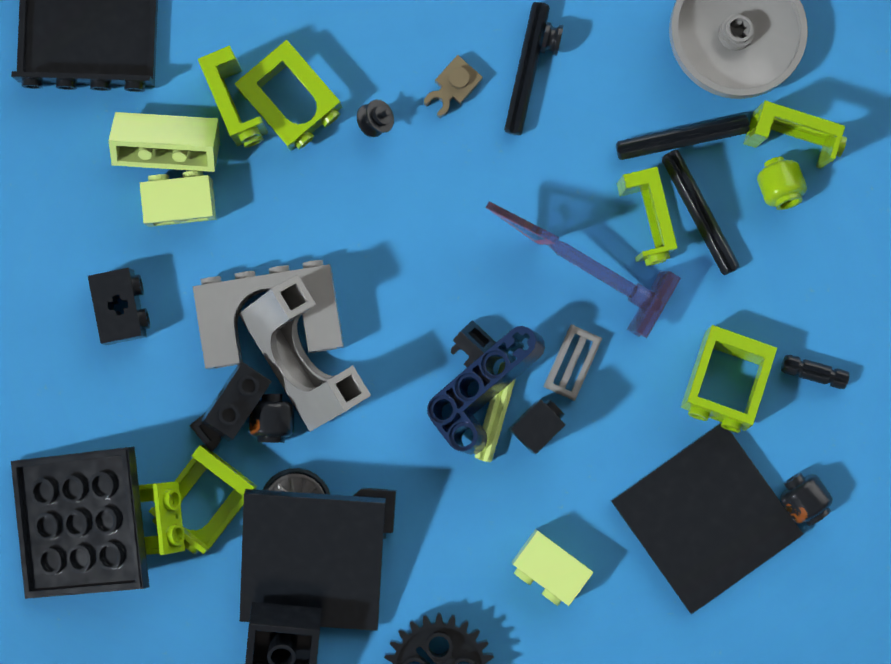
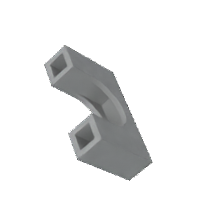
M314 260L302 263L303 269L290 271L289 265L269 268V274L256 276L255 271H245L234 274L235 280L222 281L221 276L200 279L201 285L192 287L205 369L210 370L234 366L243 362L238 334V317L241 309L253 296L269 291L297 274L316 303L315 306L302 314L308 352L315 353L344 348L330 264L323 265V260Z
M297 274L270 289L241 311L239 316L311 432L367 399L371 394L353 365L338 375L331 376L319 370L306 355L298 337L297 323L299 317L315 306L316 303Z

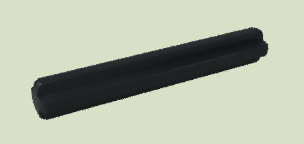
M533 2L504 128L505 132L509 134L521 135L523 132L550 10L549 5L545 3Z
M747 115L733 116L621 140L616 143V152L620 160L746 134L750 131V124Z
M673 150L662 157V162L721 273L727 275L737 270L739 263L680 152Z

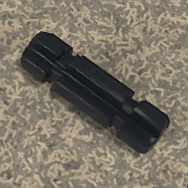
M786 355L781 366L783 373L793 376L799 374L800 378L821 384L830 383V386L839 389H845L849 381L850 373L848 371L838 368L832 370L831 366L806 359L800 361L799 357Z

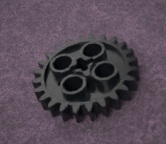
M437 613L436 621L432 623L426 614L423 615V625L418 626L414 620H411L410 627L412 631L410 633L400 628L398 632L403 640L401 642L391 640L390 645L396 652L385 653L384 658L393 664H408L413 661L421 664H430L417 653L416 649L418 647H421L435 664H458L462 661L469 662L470 664H486L494 656L493 653L482 652L489 643L487 640L476 641L480 633L478 628L470 633L467 632L468 620L463 621L460 626L455 625V615L452 614L446 623L443 622L441 613ZM438 636L444 637L449 642V648L442 654H436L429 648L430 641Z

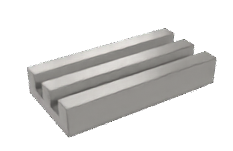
M571 324L543 387L575 401L602 338ZM574 334L580 336L559 386L553 384ZM588 339L592 341V345L573 388L569 391L565 389Z

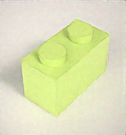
M203 171L183 172V178L169 179L168 174L148 176L149 181L139 182L143 223L148 227L217 220L213 179L209 175L203 176Z
M537 529L534 530L512 560V564L517 567L514 574L528 585L535 581L545 589L541 594L557 606L561 602L570 606L594 573Z

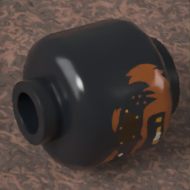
M263 394L262 401L257 403L249 415L250 434L257 437V442L285 443V437L291 436L294 432V405L288 401H282V394Z
M800 472L784 482L787 489L781 494V502L796 523L806 522L808 526H811L831 512L829 506L832 504V496L817 475L812 474L804 477Z

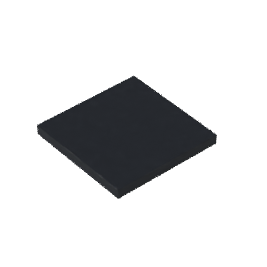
M722 422L610 500L690 614L696 612L803 535L800 528L733 434L721 427Z
M135 447L11 461L25 599L135 590L150 587Z
M245 489L239 621L249 622L252 602L322 608L320 627L378 631L386 498Z

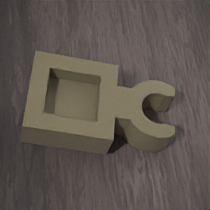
M457 55L435 79V83L441 89L427 94L424 99V105L428 106L435 99L440 100L443 103V107L438 111L437 116L442 118L449 111L450 101L454 99L461 105L483 80V77Z

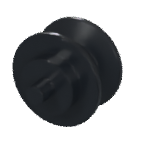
M376 99L358 109L357 123L365 135L377 137L392 129L394 116L387 103Z

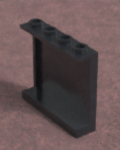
M20 0L17 72L12 71L11 77L22 83V87L30 89H41L43 84H56V88L63 90H75L77 85H90V89L97 91H110L111 86H125L124 90L144 92L145 87H155L158 0Z

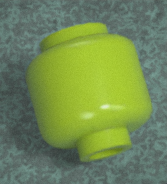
M775 157L764 163L765 168L757 176L765 203L776 207L777 210H786L800 204L803 200L802 196L807 191V185L799 164L793 160H784L783 157Z

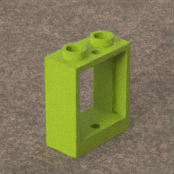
M711 325L705 331L680 408L688 410V415L695 419L708 421V418L722 422L721 427L737 433H740L741 430L746 431L754 424L777 348ZM713 349L759 365L744 413L698 397Z

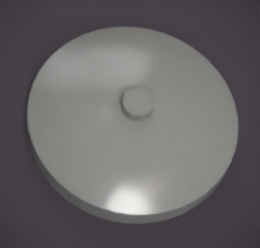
M676 0L670 17L669 37L675 59L683 72L695 84L721 97L747 99L774 90L793 73L800 63L806 48L808 26L806 14L800 0Z

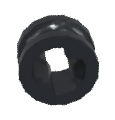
M547 22L540 52L545 53V51L550 50L553 55L557 56L564 25L553 27L550 22Z

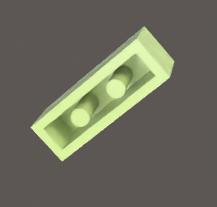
M115 112L108 140L112 166L215 172L220 146L218 118Z

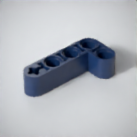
M524 326L515 327L429 401L427 414L452 448L472 455L478 454L486 447L487 434L474 417V414L542 356L545 342L537 332ZM525 338L529 339L527 341L529 346L527 350H523L524 344L522 341ZM509 350L513 351L512 355L508 354ZM503 358L505 360V368L502 373L495 375L493 372L494 364L497 360ZM473 381H477L479 390L475 396L469 397L467 392L468 386ZM451 403L453 407L452 414L444 420L442 409L446 404ZM471 429L473 440L469 445L464 446L462 436L466 430Z

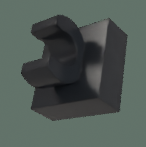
M472 320L453 339L456 344L451 348V353L454 355L462 349L469 355V358L464 363L466 367H469L496 342Z

